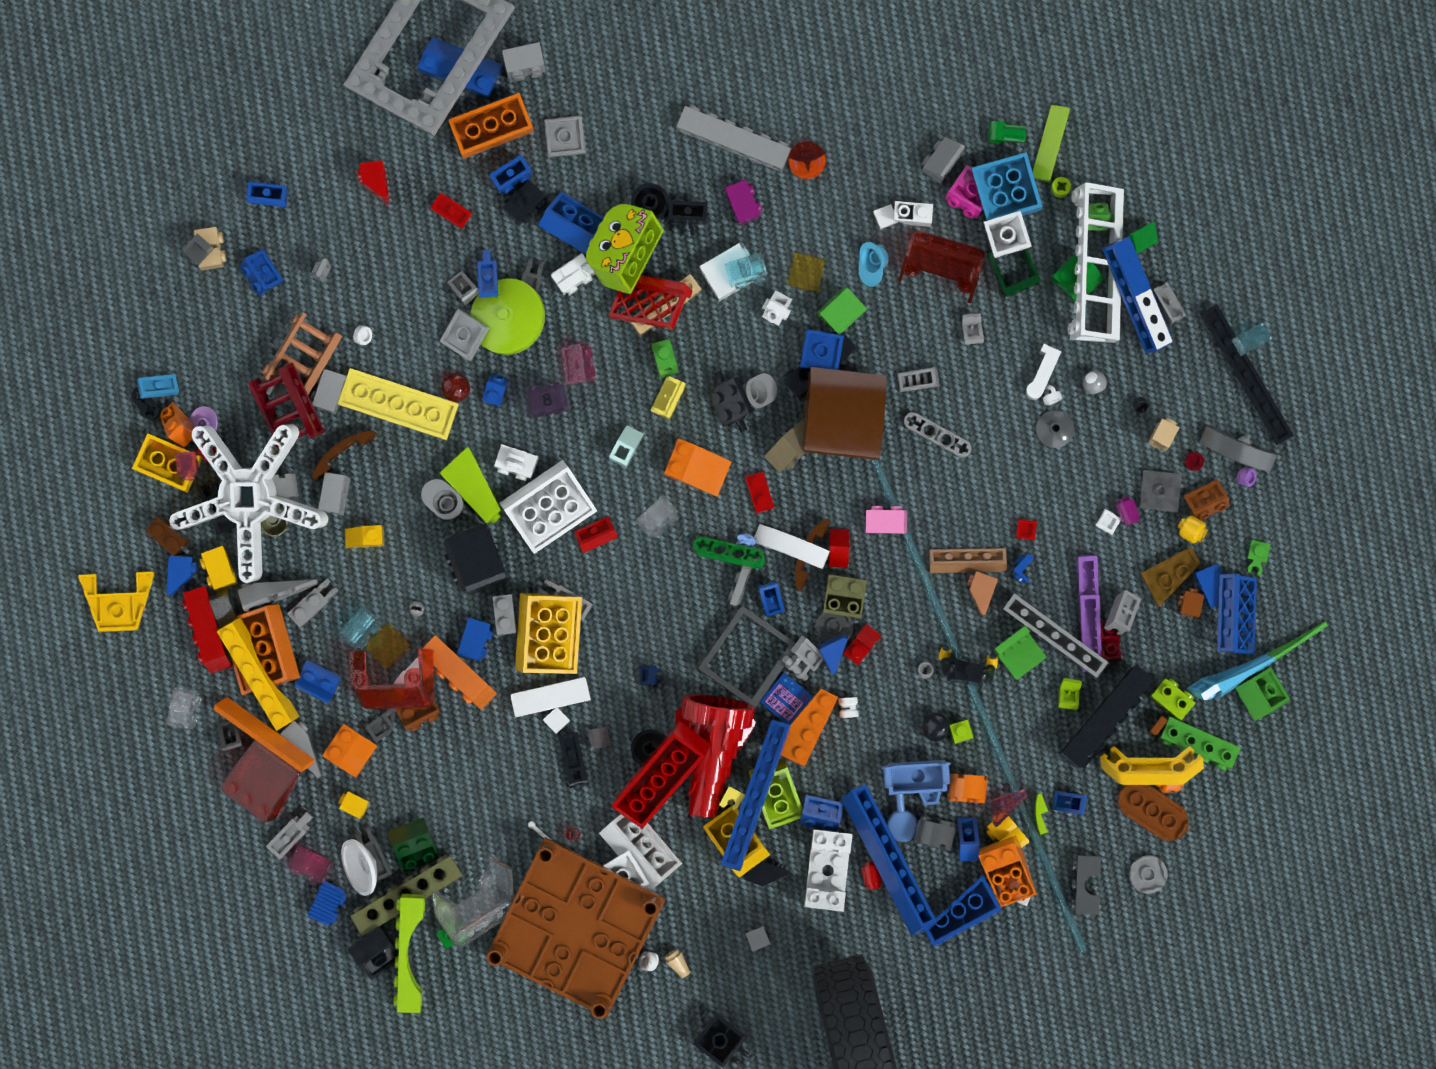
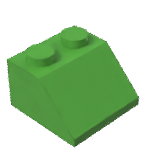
M1271 667L1235 688L1254 721L1290 701L1289 696Z

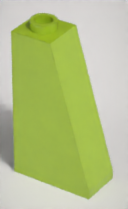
M467 447L440 472V475L459 493L487 525L490 522L494 524L500 519L501 516L499 514L502 511L471 450Z

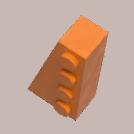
M436 635L420 650V653L424 656L422 660L429 667L433 664L437 668L435 672L442 679L446 677L450 680L448 685L456 692L460 690L463 693L461 697L469 705L473 702L482 710L497 694Z
M823 689L819 690L790 725L791 728L781 754L782 757L805 767L838 699L837 696Z

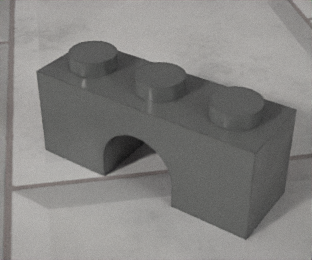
M1076 856V859L1072 861V871H1075V879H1072L1071 889L1075 890L1074 898H1071V910H1074V914L1099 915L1100 896L1089 894L1085 890V881L1091 876H1100L1101 857Z

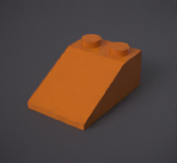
M678 438L664 476L718 497L731 461Z

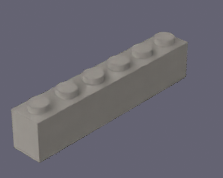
M695 106L684 107L676 126L677 131L779 172L783 171L791 151L787 143L782 141L774 142L770 140L771 137L765 134H760V136L754 134L753 130L747 127L739 128L730 120H719L715 114L709 112L704 114Z
M1014 593L1003 608L1096 678L1100 676L1109 662L1017 594Z

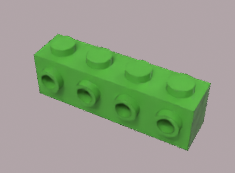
M1167 717V723L1164 725L1158 738L1163 740V745L1173 748V745L1179 747L1180 752H1183L1190 746L1194 749L1195 755L1198 756L1200 754L1203 757L1204 763L1211 761L1216 764V768L1223 771L1233 768L1241 749L1236 745L1172 717Z

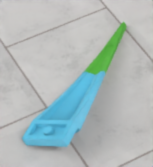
M1325 621L1267 654L1231 669L1203 677L1189 686L1187 690L1191 695L1202 700H1210L1215 696L1221 698L1328 625Z

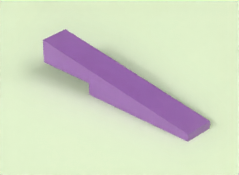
M1078 555L1077 574L1081 642L1102 657L1097 555ZM1082 667V672H1088Z

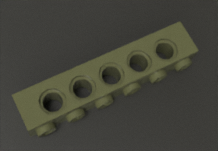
M442 856L436 860L438 864L430 867V865H427L419 870L420 875L415 878L413 875L403 880L404 884L400 887L394 885L386 890L388 894L380 897L378 895L369 900L371 904L365 908L361 905L354 909V914L351 915V918L361 935L365 936L371 930L380 927L400 914V911H397V899L401 898L403 889H409L411 894L425 895L426 899L463 877L464 875L453 857ZM439 868L445 872V876L441 880L436 879L434 876L435 871ZM422 878L428 882V887L425 890H421L418 887V881ZM387 899H392L395 903L392 910L385 908L384 903ZM370 909H375L378 912V917L375 920H371L368 917Z

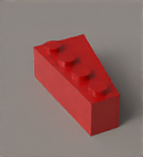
M206 586L184 592L185 599L182 600L185 611L189 612L190 617H187L190 629L193 628L195 633L192 635L195 646L198 645L200 652H197L200 664L203 663L210 674L233 667L231 660L225 654L228 650L217 633L221 628L218 620L215 619L216 612Z

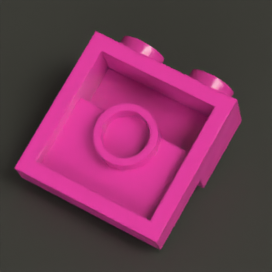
M966 165L945 199L948 200L947 202L951 207L962 209L965 216L977 219L983 207L972 169Z

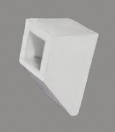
M895 201L893 221L913 226L931 227L933 204Z

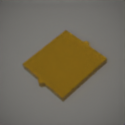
M795 253L788 286L801 288L802 291L806 289L819 292L825 259L812 257L811 254L807 256Z
M388 623L364 647L374 656V660H378L388 669L411 645L401 636L400 632L398 633Z

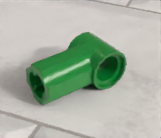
M1001 121L989 122L988 142L1025 143L1026 126L1007 125Z

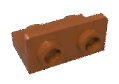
M1218 479L1184 495V500L1193 516L1200 520H1205L1216 512H1222L1229 506L1228 495Z
M431 693L396 710L405 730H411V732L422 727L421 723L425 721L431 723L439 718L438 714L441 713Z

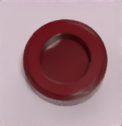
M1199 452L1189 453L1184 461L1186 468L1190 471L1200 470L1204 465L1202 454Z

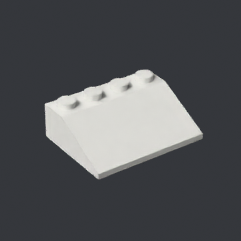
M563 460L499 503L534 554L597 512Z

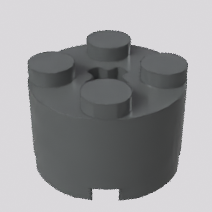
M921 816L917 823L913 843L951 851L956 828H954V824L951 822L940 820L939 823H936V820Z

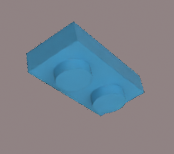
M175 374L137 379L140 399L178 395L179 393Z

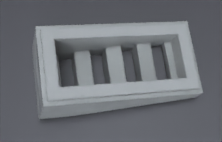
M325 258L319 259L311 272V277L323 283L331 269L329 261Z
M936 367L897 373L900 392L940 386ZM928 373H931L932 383H929ZM920 374H923L925 384L923 385L921 384ZM912 375L916 376L917 386L913 384ZM904 376H908L909 387H906Z

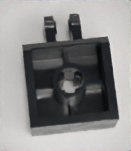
M717 1012L693 1042V1045L722 1068H724L729 1060H732L741 1068L745 1066L740 1059L733 1056L737 1050L746 1058L750 1059L752 1057L748 1051L741 1047L747 1036ZM717 1035L719 1037L720 1035L724 1036L723 1040L725 1043L723 1045L721 1043L719 1045L716 1044L715 1037Z

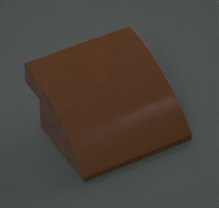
M811 367L808 374V393L804 402L803 452L879 460L885 418L886 375Z

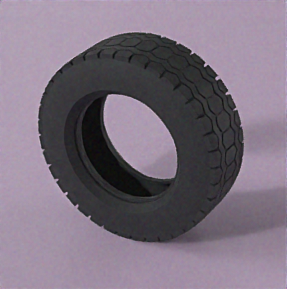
M863 954L814 966L813 984L834 1068L897 1069L873 974Z

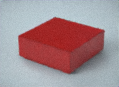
M1018 519L1015 539L1035 541L1037 521Z

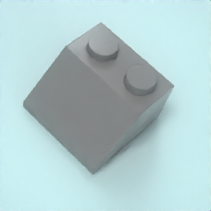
M946 137L943 141L938 140L933 147L935 152L932 156L927 155L922 162V165H924L922 171L941 184L963 154L965 146Z

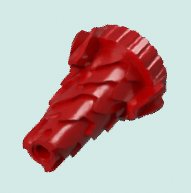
M689 694L684 696L682 707L675 711L676 725L680 721L711 744L705 757L688 776V795H690L689 815L716 818L718 816L720 798L724 792L726 779L730 777L733 758L736 759L737 750L740 751L755 727L756 722L753 719L755 707L752 704L715 695Z

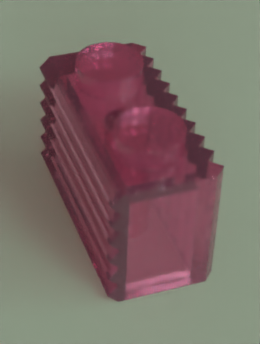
M298 845L288 866L291 867V872L299 876L303 873L309 876L308 881L318 885L319 882L325 881L334 862Z

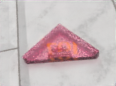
M1026 789L992 800L993 824L995 827H998L1028 796Z

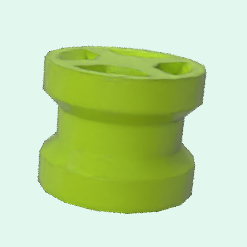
M1065 177L1056 178L1051 186V192L1057 198L1066 197L1071 190V183Z

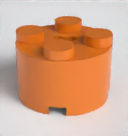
M950 774L948 801L985 803L988 776Z

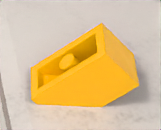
M361 526L345 529L346 548L384 546L383 526Z

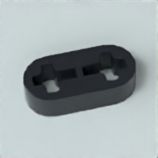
M138 387L135 388L131 393L133 402L147 420H156L160 415L158 405L152 397L144 398L146 401L144 403L140 399L136 400L139 390ZM149 405L152 409L155 408V415H147L148 409L145 406Z

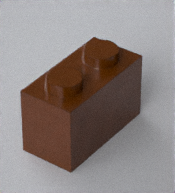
M163 516L156 517L145 531L173 556L180 555L191 542L180 530L173 529L170 522Z

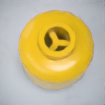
M1192 515L1186 519L1182 518L1178 524L1180 537L1193 544L1202 542L1208 531L1206 523Z

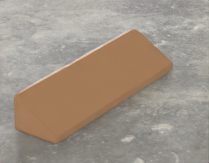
M1006 548L929 549L930 573L1006 572Z

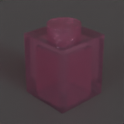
M195 451L175 453L177 476L183 478V481L195 480V477L199 476L197 453Z

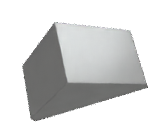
M463 271L447 282L464 305H467L479 294L477 287Z

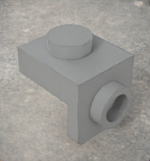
M980 313L962 315V331L965 345L984 343Z

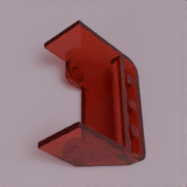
M913 231L897 282L901 283L904 274L914 277L919 275L920 271L928 272L957 281L956 286L961 292L970 293L967 303H971L981 273L985 253L983 250L923 231Z
M418 648L419 668H411L406 671L404 684L370 685V677L366 672V652L350 651V682L361 706L365 709L430 707L434 702V650Z

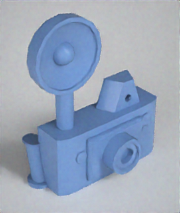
M946 760L890 763L881 766L884 772V788H889V795L896 794L897 810L890 814L886 822L896 841L906 842L913 839L918 823L914 813L905 810L903 794L919 793L924 805L938 804L941 792L947 791L948 784H950L949 765L951 762Z

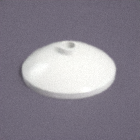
M354 839L347 840L343 843L341 849L344 871L349 882L359 894L369 895L374 891L377 883L376 861L362 843Z

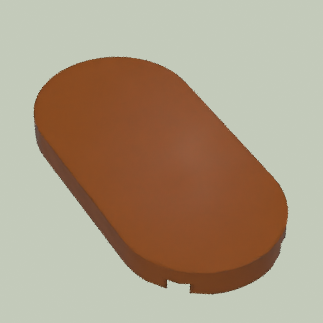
M1124 785L1119 791L1117 802L1120 811L1158 838L1165 841H1173L1181 838L1186 833L1189 820L1185 809L1152 786Z

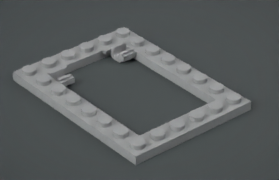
M397 0L343 86L435 136L515 9L512 4L504 0H461L484 12L486 16L439 91L436 93L426 88L422 100L419 99L417 101L413 99L411 101L384 86L385 83H383L390 68L382 64V61L421 1ZM377 69H379L380 73L376 76L375 72Z

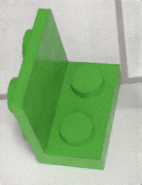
M1026 625L993 650L1016 680L1046 659V655L1031 637Z

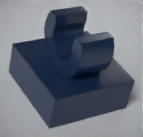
M654 665L640 666V685H656V683H661L662 680L656 679V672H662V670Z

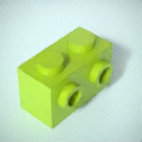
M1165 678L1149 697L1176 720L1181 721L1195 705L1194 697L1187 691L1183 693L1178 689L1179 685L1170 678L1168 680Z

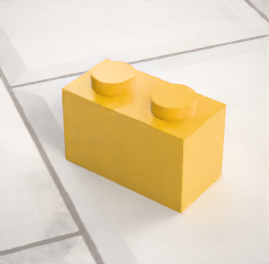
M224 546L201 553L202 559H200L203 570L207 569L209 576L206 579L210 588L213 587L215 591L238 583Z

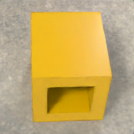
M349 791L347 794L343 793L338 802L341 805L339 809L359 819H362L370 803Z

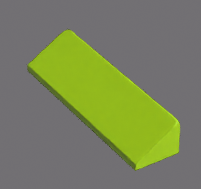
M1051 105L1033 168L1035 179L1050 182L1070 112L1068 107Z

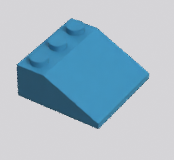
M1027 152L971 168L986 221L1021 211L1022 216L1042 210V203Z

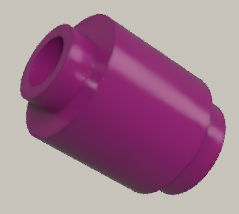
M1127 496L1118 500L1119 504L1115 506L1121 521L1126 526L1140 521V514L1134 499H1129Z

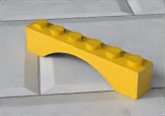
M238 618L218 630V635L275 730L281 729L300 717L291 701L281 693L264 671L254 650L251 635L242 619Z

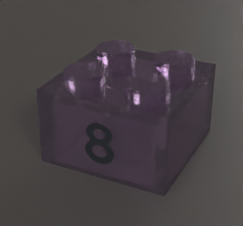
M554 382L542 389L541 386L529 388L530 391L526 392L532 419L569 411L564 384L560 385L559 382Z

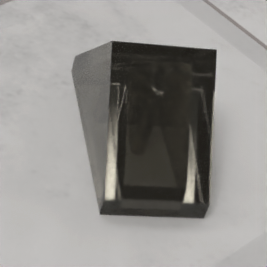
M228 587L209 593V602L218 626L221 627L235 621L237 617Z

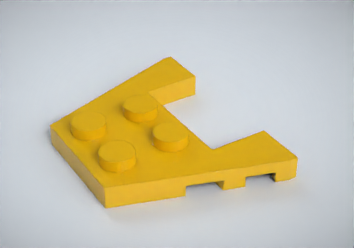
M136 572V593L97 594V574L78 575L98 632L136 631L139 629L155 572Z

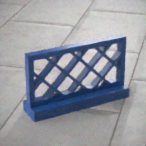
M1220 574L1217 652L1255 655L1257 578L1240 576L1239 574ZM1250 582V590L1248 591L1246 586ZM1242 592L1245 595L1244 599H1242L1241 597ZM1241 612L1244 614L1243 619L1240 616ZM1241 630L1244 634L1242 638L1239 634ZM1246 641L1248 642V650L1245 646Z

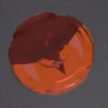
M804 141L798 143L789 154L788 164L790 170L801 179L810 180L818 177L826 166L824 150L814 142Z

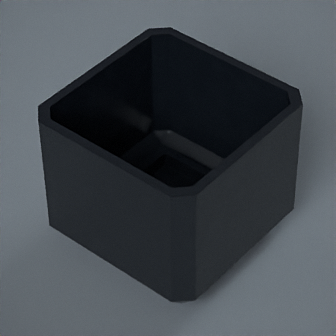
M486 523L446 538L444 543L447 554L444 555L449 567H453L454 572L451 574L456 585L459 584L465 594L473 595L509 581Z

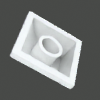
M1021 211L984 222L995 258L1032 247Z
M630 850L603 865L643 887L649 884Z

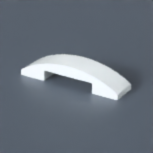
M759 524L754 536L756 544L802 560L820 569H823L830 552L805 540Z

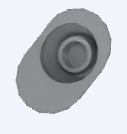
M766 373L751 378L742 386L751 407L761 408L774 401L777 396L776 382Z
M434 479L427 482L422 488L421 496L423 502L438 517L450 520L456 518L463 509L462 497L448 483L443 480Z

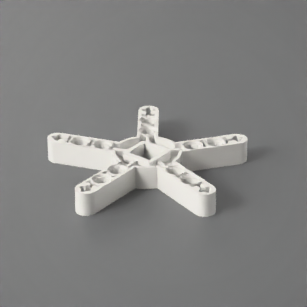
M293 424L279 426L254 466L244 469L239 465L212 426H198L192 431L194 442L222 482L219 486L217 498L172 514L169 520L170 525L173 529L180 530L222 515L236 523L239 578L245 583L257 581L262 577L261 522L270 515L310 529L322 528L328 523V516L324 511L277 496L272 478L299 436V430ZM276 445L279 446V453L275 451ZM213 446L217 449L216 454L213 452ZM224 461L227 462V469L224 468ZM266 461L269 462V469L265 466ZM241 486H253L254 506H242ZM213 504L216 506V512L212 509ZM280 504L284 506L283 512L280 510ZM298 509L301 511V518L297 516ZM196 511L200 513L199 519L196 516ZM184 517L187 518L185 521H180ZM248 531L251 533L250 539L247 537ZM248 550L252 553L251 558L248 556Z

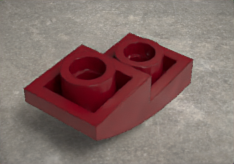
M1100 621L1102 658L1108 662L1121 661L1120 635H1117L1118 629L1113 628L1108 631L1104 629L1107 621Z

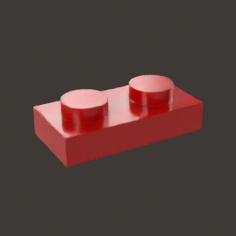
M441 192L430 207L432 211L460 229L464 228L473 215L472 212Z
M764 472L746 476L745 479L756 514L775 509Z

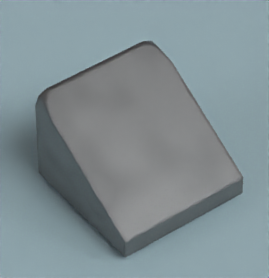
M607 727L588 730L592 749L611 746Z

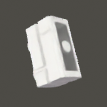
M582 253L550 274L563 295L566 293L568 295L573 294L578 290V285L581 283L586 285L594 279L593 275H595Z

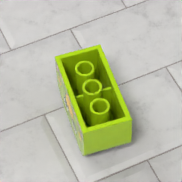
M629 204L617 205L607 212L603 221L598 225V230L589 243L586 260L605 287L631 295L664 229L652 211Z

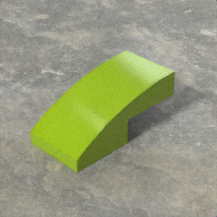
M1042 793L1036 795L1034 805L1035 823L1039 835L1048 832L1041 815L1048 812Z

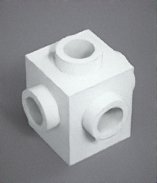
M775 291L771 299H766L762 307L765 310L762 317L779 326L782 320H787L791 312L788 308L792 299Z

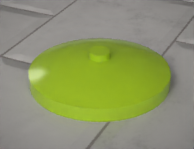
M517 279L498 280L497 297L479 298L478 294L473 302L470 313L472 317L490 328L481 345L501 355H513L529 348L540 336L545 323V308L540 295L530 285Z

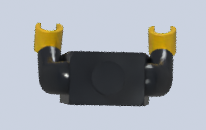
M943 648L940 649L938 659L941 660L942 673L947 676V681L983 687L984 682L989 683L993 680L998 664L997 656L995 659L989 658L990 655H988L985 667L984 664L961 660L950 662L952 650L944 651Z

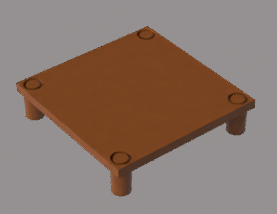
M545 837L486 955L487 961L493 966L500 964L591 1010L592 1015L597 1019L607 1018L667 898Z

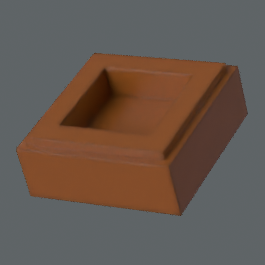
M1160 716L1148 732L1156 736L1167 723V719Z

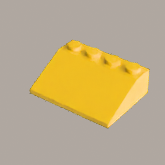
M520 593L515 670L523 673L577 674L582 597Z

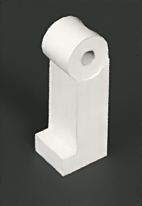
M1043 344L1040 350V354L1044 355V358L1033 382L1026 388V395L1031 400H1037L1043 394L1061 354V351L1046 344Z

